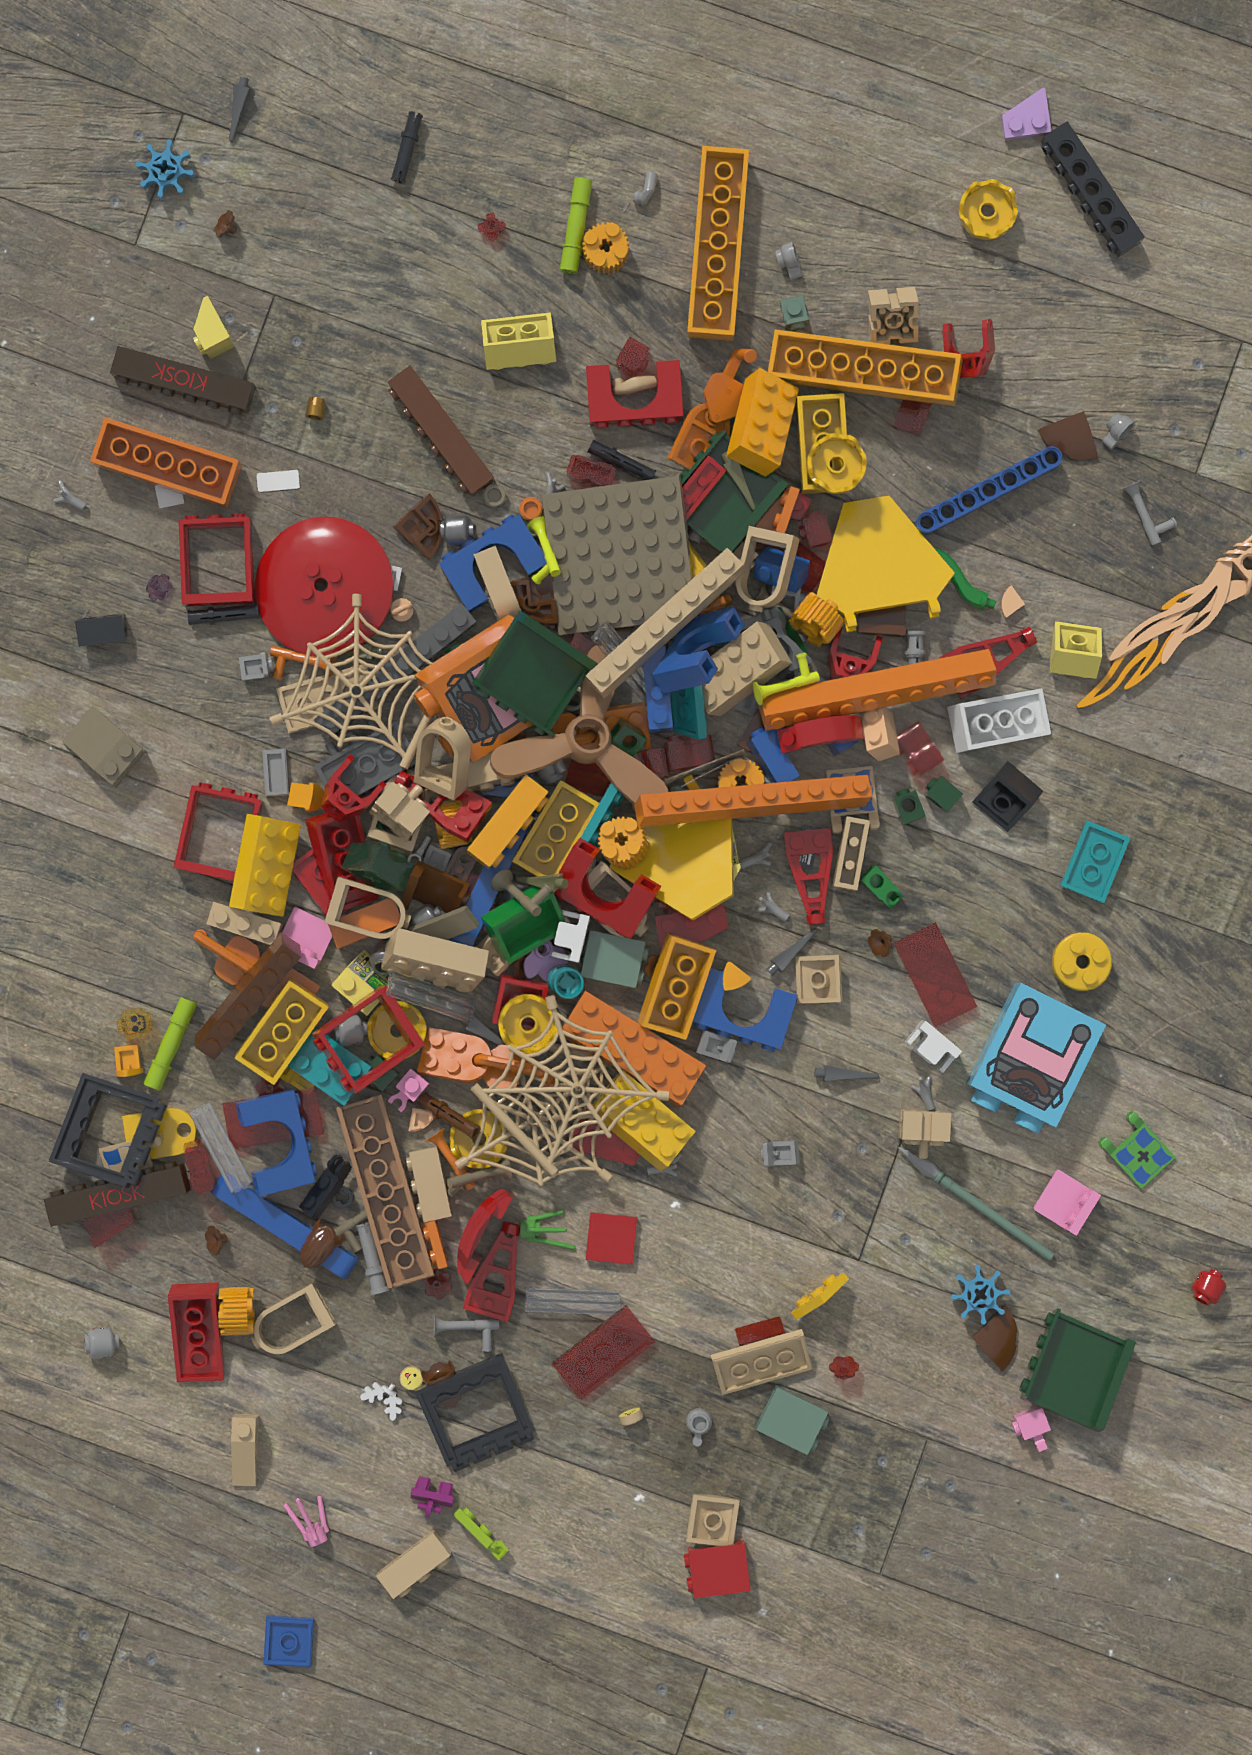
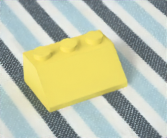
M551 312L481 320L487 370H500L516 366L524 367L533 364L545 365L556 362Z

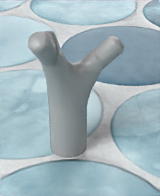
M550 472L546 473V494L557 493L565 489L563 484L556 487L557 480L552 479Z
M62 480L58 481L61 489L59 494L62 497L53 499V502L68 503L83 511L87 503L71 494L64 486Z
M768 842L755 855L740 860L742 869L755 864L770 866L771 862L765 860V858L770 855L768 851L772 843Z
M770 892L766 893L767 900L763 897L759 898V901L765 906L759 908V912L772 913L783 922L788 919L790 914L773 901Z
M919 1077L920 1087L912 1085L911 1089L919 1093L926 1111L935 1108L930 1094L931 1077H927L925 1083L923 1077Z
M678 1153L671 1164L662 1171L657 1170L653 1165L647 1166L648 1175L668 1173L676 1177L678 1173L672 1169L677 1168L675 1163L682 1157V1154Z

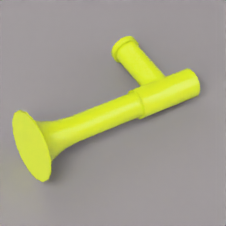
M545 517L534 518L527 525L530 533L537 534L547 563L536 575L532 576L536 584H540L549 574L552 577H556L561 573L547 538Z
M800 653L796 655L801 676L768 686H761L757 682H753L754 696L759 705H762L764 698L771 694L820 681L817 671L812 673L809 671L807 654Z

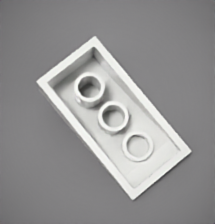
M1042 688L947 707L956 753L1051 734Z

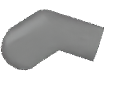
M646 173L643 192L636 191L634 193L633 202L635 204H641L642 206L648 203L655 192L658 177L656 173Z

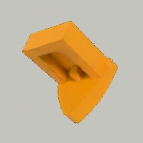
M291 782L287 806L305 808V811H316L321 808L324 790L315 783L307 785Z
M727 962L723 972V989L725 991L742 987L751 980L737 966Z
M139 1045L114 1047L115 1076L127 1077L144 1073V1068H141Z

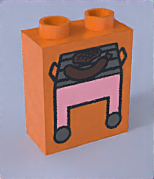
M510 615L505 616L414 675L422 688L413 695L419 708L428 719L434 715H437L438 718L449 717L466 730L471 742L470 761L472 763L533 725L530 721L524 724L515 718L514 714L516 712L509 708L506 712L495 704L497 699L490 696L487 699L476 692L479 687L472 683L514 620V617ZM436 734L442 748L452 758L454 756L452 746L444 737Z

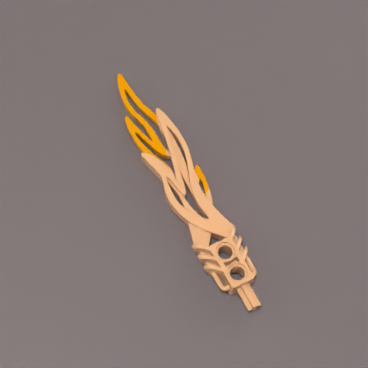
M1252 535L1243 543H1236L1233 546L1236 549L1225 552L1224 554L1227 555L1225 558H1218L1212 571L1201 585L1194 586L1178 594L1161 607V610L1164 612L1149 618L1132 630L1109 656L1108 662L1113 660L1114 662L1105 677L1076 705V708L1089 706L1112 693L1132 667L1145 658L1123 689L1126 690L1133 687L1144 679L1159 663L1161 665L1165 664L1185 638L1206 628L1214 620L1224 604L1243 595L1246 597L1252 587V570L1244 568L1243 560L1248 558L1252 561V543H1250ZM1232 567L1243 580L1230 581ZM1216 587L1211 600L1199 613L1195 612L1177 620ZM1192 594V595H1191L1188 599H1186L1184 602H1182V603L1176 602L1177 600H1179V599H1181V598H1183V597H1185V596H1187V595ZM1209 612L1207 617L1202 622H1200L1196 627L1187 632V630L1201 616ZM1160 620L1159 622L1145 630L1143 633H1141L1139 636H1137L1134 640L1131 641V639L1144 627L1155 621ZM1174 629L1166 638L1154 661L1140 676L1158 646V635ZM1152 639L1147 647L1125 666L1113 685L1104 693L1094 697L1111 679L1124 657L1139 645Z

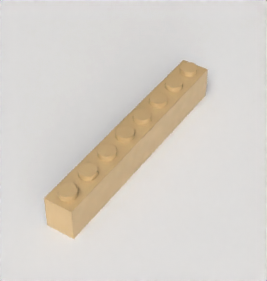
M726 548L586 675L589 684L605 699L745 572L744 564Z

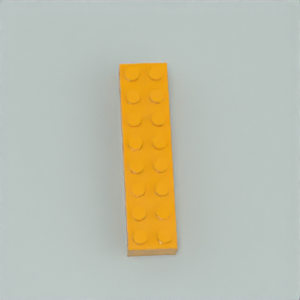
M702 146L687 329L688 338L734 340L749 149Z
M775 330L768 372L794 385L955 406L963 359L961 354Z

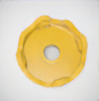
M995 179L973 182L964 192L958 208V215L963 228L970 235L981 240H993L1005 235L1013 226L1018 214L1014 190ZM989 205L993 208L994 214L986 217L982 214L981 208Z
M837 433L828 434L816 441L810 449L807 459L809 477L814 485L826 493L842 494L848 492L860 483L865 474L866 454L855 437ZM834 458L840 459L843 463V468L839 471H835L830 467V461Z
M1081 932L1067 935L1053 950L1052 972L1068 989L1074 991L1093 990L1106 981L1112 967L1110 950L1106 943L1096 935ZM1080 955H1085L1089 960L1088 966L1084 969L1079 968L1076 964V959Z
M523 994L516 996L505 1004L500 1012L498 1028L501 1038L507 1046L517 1047L528 1044L542 1034L552 1016V1011L548 1009L546 1000L537 995ZM530 1017L535 1021L532 1029L525 1030L521 1027V1022L524 1018ZM553 1021L551 1029L542 1040L531 1047L520 1049V1051L525 1054H531L546 1048L556 1035L557 1027L555 1021Z
M397 1001L423 1042H425L427 1026L424 1016L413 1005ZM381 1005L369 1018L367 1032L369 1042L375 1051L384 1058H388L407 1045L402 1036L394 1037L392 1035L391 1027L394 1023ZM418 1049L417 1051H415L413 1054H411V1055L408 1056L407 1058L413 1056V1055H414L415 1053H417L420 1049Z
M483 1109L468 1111L463 1116L481 1127ZM488 1110L483 1132L486 1136V1142L491 1134L494 1123V1114ZM499 1120L491 1142L502 1135L504 1125ZM452 1126L450 1131L451 1151L457 1159L463 1156L467 1157L475 1143L469 1136ZM486 1142L483 1145H478L475 1152L484 1147ZM499 1143L488 1151L505 1154L508 1145ZM482 1153L476 1158L497 1163L502 1157ZM469 1161L467 1165L470 1168L491 1167L487 1164Z

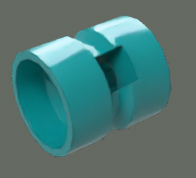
M557 965L547 975L549 989L565 999H572L578 996L584 987L582 975L567 965Z

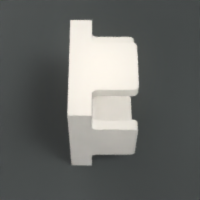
M562 910L563 916L578 919L579 922L578 925L559 922L554 944L569 948L572 951L571 955L552 952L551 956L579 963L590 916Z
M921 1020L905 1043L911 1045L918 1035L922 1033L923 1037L913 1050L929 1064L934 1065L946 1053L948 1057L937 1069L943 1073L962 1051L927 1021Z

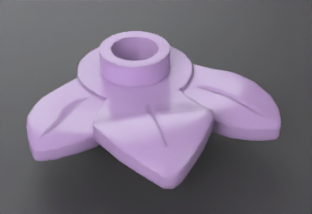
M550 940L542 945L544 947L542 954L536 948L525 958L524 973L527 978H532L538 974L542 980L547 982V975L553 967L568 963V960L551 956L552 952L565 955L566 953L561 947L553 946Z

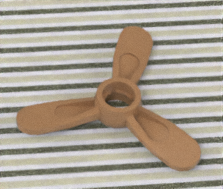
M598 644L592 647L586 656L599 664L611 652L605 644ZM586 677L581 683L580 716L569 723L564 733L555 734L554 737L551 735L537 736L506 743L495 748L490 757L491 769L502 778H515L544 769L567 757L581 764L596 762L614 787L634 805L641 794L668 792L665 783L640 761L611 744V732L603 718L614 691L604 699L589 684ZM589 728L595 731L600 737L599 748L587 750L580 747L575 741L576 730Z

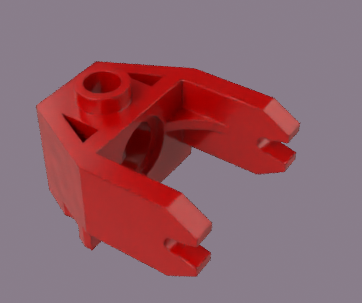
M992 319L982 320L983 347L979 352L959 353L955 348L952 323L943 324L944 352L962 355L963 361L960 378L986 375L995 352Z
M842 626L834 636L828 654L827 665L830 669L831 680L872 672L882 642V637L876 636L871 655L867 660L840 653L838 643Z
M351 754L327 781L321 803V808L338 823L364 812L387 785L381 781L375 790L363 799L340 781L341 775L355 758Z

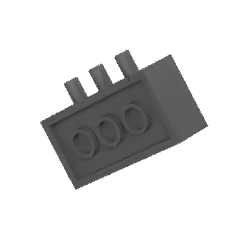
M370 720L367 722L369 726L380 728L375 721ZM396 720L392 722V736L398 742L399 722ZM354 730L346 734L347 738L358 737ZM370 730L372 734L367 736L393 745L383 733ZM402 730V749L406 752L410 742ZM365 740L350 741L351 746L340 752L334 742L328 743L325 747L331 757L314 766L322 782L326 785L329 778L351 754L355 758L343 771L340 781L359 797L374 790L381 781L387 783L393 776L402 771H407V769L399 766L403 759L399 753L383 744ZM415 754V756H414V758H413V760H412V762H411V764H410L408 770H410V769H412V768L415 767V764H416V754Z

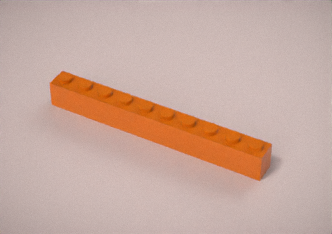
M989 649L791 688L764 698L762 705H759V710L766 731L780 729L805 721L872 711L878 708L996 685V667Z
M868 775L641 794L634 807L638 827L858 808L865 807L873 796Z

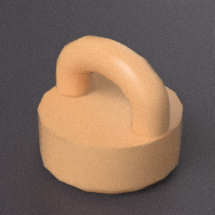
M400 598L392 603L390 612L396 621L407 622L412 618L414 608L409 600Z

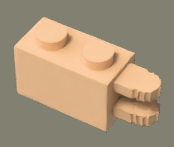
M887 707L860 712L867 752L878 762L899 755L893 713Z

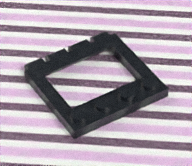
M82 1073L49 1162L127 1189L130 1184L138 1186L143 1170L136 1168L137 1164L145 1166L151 1148L145 1146V1143H154L160 1126L154 1124L153 1121L162 1122L167 1105L162 1104V1099ZM102 1093L145 1106L120 1173L77 1158Z
M503 1353L456 1371L452 1377L431 1386L425 1384L414 1389L447 1467L452 1466L454 1472L469 1467L468 1458L470 1457L474 1464L491 1458L490 1449L492 1448L496 1455L513 1449L512 1440L514 1439L518 1446L534 1440L531 1432L535 1431ZM500 1379L517 1421L452 1447L435 1405Z

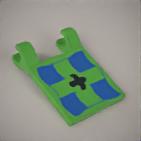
M1130 1111L1126 1118L1136 1130L1118 1147H1115L1106 1137H1102L1098 1143L1136 1185L1142 1189L1176 1157L1150 1130L1138 1114Z

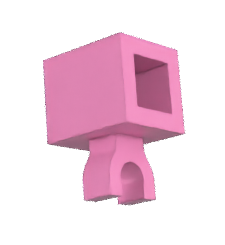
M411 1068L396 1085L400 1092L391 1096L388 1102L392 1104L396 1098L401 1099L402 1106L398 1110L403 1112L407 1106L408 1099H411L413 1102L416 1101L430 1082Z
M1035 1406L1013 1415L1015 1422H1012V1426L1017 1436L1021 1435L1024 1440L1033 1438L1038 1452L1048 1449L1042 1433L1048 1432L1051 1429L1043 1408Z

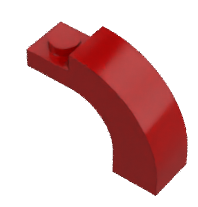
M860 715L820 718L777 730L781 753L785 754L819 745L846 744L865 739Z

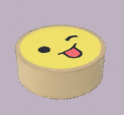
M417 1366L405 1367L400 1374L401 1385L407 1390H414L420 1387L423 1382L422 1370Z
M639 1407L627 1410L619 1415L621 1425L623 1426L632 1425L643 1418V1413Z

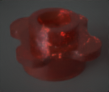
M488 213L484 222L478 225V231L484 233L490 241L497 240V236L506 228L505 222L495 218L494 213Z

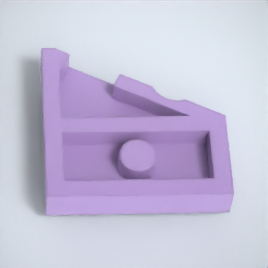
M1041 88L1002 115L1004 141L1042 136L1051 132L1045 88Z

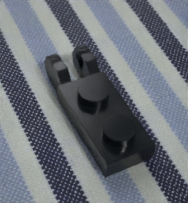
M335 1154L331 1157V1160L327 1163V1168L301 1202L299 1208L317 1221L345 1183L344 1180L352 1170L350 1163L344 1161L340 1154Z

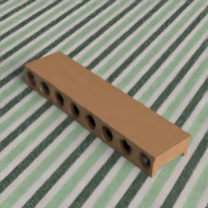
M383 1094L337 1107L336 1110L388 1289L436 1276ZM381 1200L389 1201L391 1205L383 1206L381 1205Z

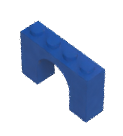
M514 515L508 516L501 521L503 525L496 529L494 527L488 528L481 533L483 537L476 541L470 539L466 544L461 545L463 549L456 553L450 551L441 557L442 561L439 562V565L469 613L489 602L474 576L476 560L473 554L494 546L506 548L514 553L529 578L538 573L547 564L544 554L520 515L516 517Z
M734 606L697 615L698 618H693L679 631L652 674L663 693L710 683L718 668L708 651L702 650L714 644L737 639L745 624Z
M665 645L643 664L649 734L673 731L670 692L663 693L652 676L666 653Z
M760 728L750 734L752 739L747 742V745L770 783L794 781L800 776L787 753H781L777 732L780 729L764 731L763 728ZM859 740L846 744L834 743L827 745L832 754L836 756L856 744Z
M710 968L693 1022H695L694 1027L707 1031L708 1027L717 1029L716 1034L727 1038L734 1034L740 1036V1042L750 1045L753 1044V1041L762 1043V1049L775 1052L776 1048L781 1049L798 995L774 988L764 1018L753 1026L740 1027L730 1022L723 1012L722 999L725 992L723 989V972Z
M287 1089L235 1102L240 1126L247 1127L266 1121H278L288 1129L291 1136L290 1152L281 1163L251 1172L256 1195L261 1197L314 1183V1176H317L314 1162H310L309 1153L312 1152L311 1145L304 1136L303 1130H306V1123L304 1117L299 1114L298 1107H301L298 1093H294L292 1089Z

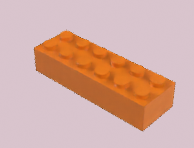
M104 417L90 462L95 467L226 509L229 507L242 467L241 462L237 459Z
M587 991L583 993L568 1018L569 1021L592 1031H612V1035L620 1049L640 1077L654 1092H657V1090L669 1091V1101L667 1102L678 1109L682 1106L706 1067L702 1062ZM567 1023L562 1027L564 1031L578 1037L599 1040L605 1038V1036L580 1031ZM565 1036V1039L575 1045L585 1047H599L601 1045L600 1043H587ZM610 1039L607 1047L622 1071L624 1070L642 1085L627 1067ZM603 1050L600 1055L601 1061L617 1070L605 1050ZM587 1051V1052L590 1053V1054H592V1055L594 1056L597 1051Z

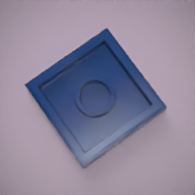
M267 1615L263 1665L311 1667L314 1618Z

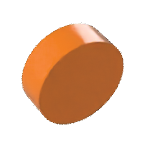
M534 497L523 499L519 505L520 515L526 521H531L542 515V504Z

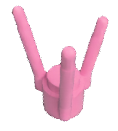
M322 1496L317 1497L321 1525L318 1522L311 1523L299 1498L296 1499V1503L307 1525L306 1528L303 1527L287 1503L284 1504V1508L302 1533L304 1540L309 1542L310 1547L317 1546L328 1540L326 1533L329 1532L326 1524Z

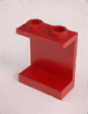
M737 1540L735 1544L699 1549H693L692 1546L688 1547V1553L684 1554L685 1568H690L691 1577L687 1578L688 1592H693L694 1598L751 1591L744 1540Z

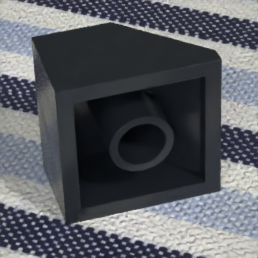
M1007 761L972 802L1008 832L1035 804L1043 790Z

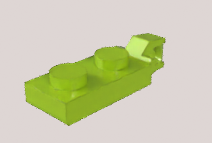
M458 1506L453 1511V1515L498 1560L509 1551L502 1540L490 1538L493 1533L484 1524L479 1527L474 1522L476 1516L467 1507L462 1509Z

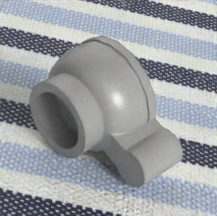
M793 241L782 245L781 249L775 250L780 268L787 267L791 280L803 277Z
M1120 413L1115 414L1106 425L1110 432L1102 440V443L1110 450L1114 449L1118 442L1130 433L1135 425V421L1128 416H1122Z
M561 760L536 772L541 779H544L546 784H550L562 778V772L566 768Z
M702 1408L691 1410L686 1417V1426L694 1434L692 1441L695 1446L702 1444L701 1435L707 1433L712 1425L710 1413Z

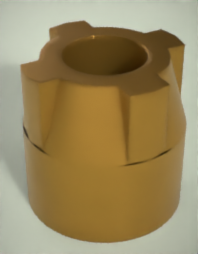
M309 397L305 417L313 420H323L325 399Z

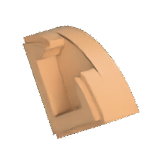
M1012 585L1004 592L1001 601V611L1005 619L1025 605Z
M412 1108L409 1131H419L427 1127L434 1119L432 1113L425 1109Z

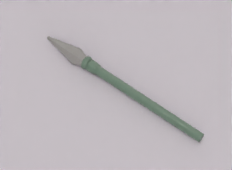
M901 1147L898 1148L924 1176L932 1178L935 1183L939 1182L941 1186L955 1193L1046 1260H1051L1054 1255L1053 1252L963 1189L948 1175H944V1171L939 1170L933 1162L920 1159L918 1155Z

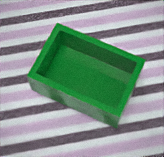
M532 886L523 891V893L532 899L541 888ZM550 892L538 904L541 908V913L538 916H533L515 897L481 916L497 954L508 965L556 937L559 922L566 923L553 892Z

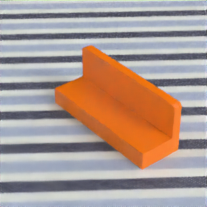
M388 898L340 917L339 921L382 933L397 927L401 914L396 902ZM328 924L337 949L370 937Z

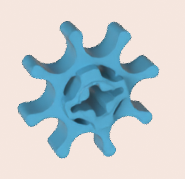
M171 140L166 141L167 148L162 153L155 152L152 145L148 144L146 148L152 154V159L148 163L136 162L139 170L149 171L148 178L140 182L141 187L145 190L149 185L157 184L159 186L157 195L160 200H164V192L169 187H175L179 195H184V190L179 186L180 179L183 177L195 178L193 170H184L182 168V163L191 158L189 151L185 150L179 156L173 155L172 148L174 145ZM166 166H168L170 170H166L165 174H163L161 170H165Z
M976 1265L975 1270L977 1274L974 1280L967 1281L962 1275H957V1280L964 1283L965 1291L960 1295L952 1294L951 1299H963L967 1303V1309L961 1314V1318L965 1319L970 1311L975 1310L981 1314V1324L985 1325V1313L988 1309H995L1000 1315L1005 1313L1003 1309L997 1306L996 1299L1000 1295H1010V1290L999 1291L995 1288L994 1281L1000 1276L999 1271H996L991 1279H984L980 1275V1265ZM976 1282L984 1283L982 1285H975ZM988 1286L985 1292L987 1298L985 1300L980 1299L973 1304L976 1298L975 1290L981 1291ZM990 1290L994 1292L993 1298L990 1296ZM968 1292L971 1293V1300H968ZM986 1305L984 1308H978L977 1306Z

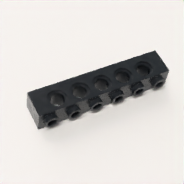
M1068 121L1046 134L1041 141L1042 151L1047 157L1052 158L1055 163L1054 168L1059 176H1064L1068 182V190L1073 196L1076 195L1081 202L1080 207L1086 215H1090L1094 221V229L1106 239L1108 250L1112 254L1115 253L1119 258L1140 244L1145 236ZM1067 148L1071 155L1065 157L1060 154L1059 149ZM1079 167L1083 170L1084 174L1077 176L1073 173L1072 168ZM1091 186L1095 188L1096 195L1087 194L1085 187ZM1106 206L1109 209V214H1101L1098 207ZM1111 226H1120L1122 229V233L1115 234L1112 231Z

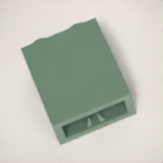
M590 930L581 975L589 979L636 988L637 984L642 985L644 970H640L642 961H647L649 947H645L646 942Z
M775 1385L756 1424V1430L808 1455L810 1450L814 1451L819 1442L817 1435L820 1429L824 1430L830 1417L827 1416V1409L779 1385Z

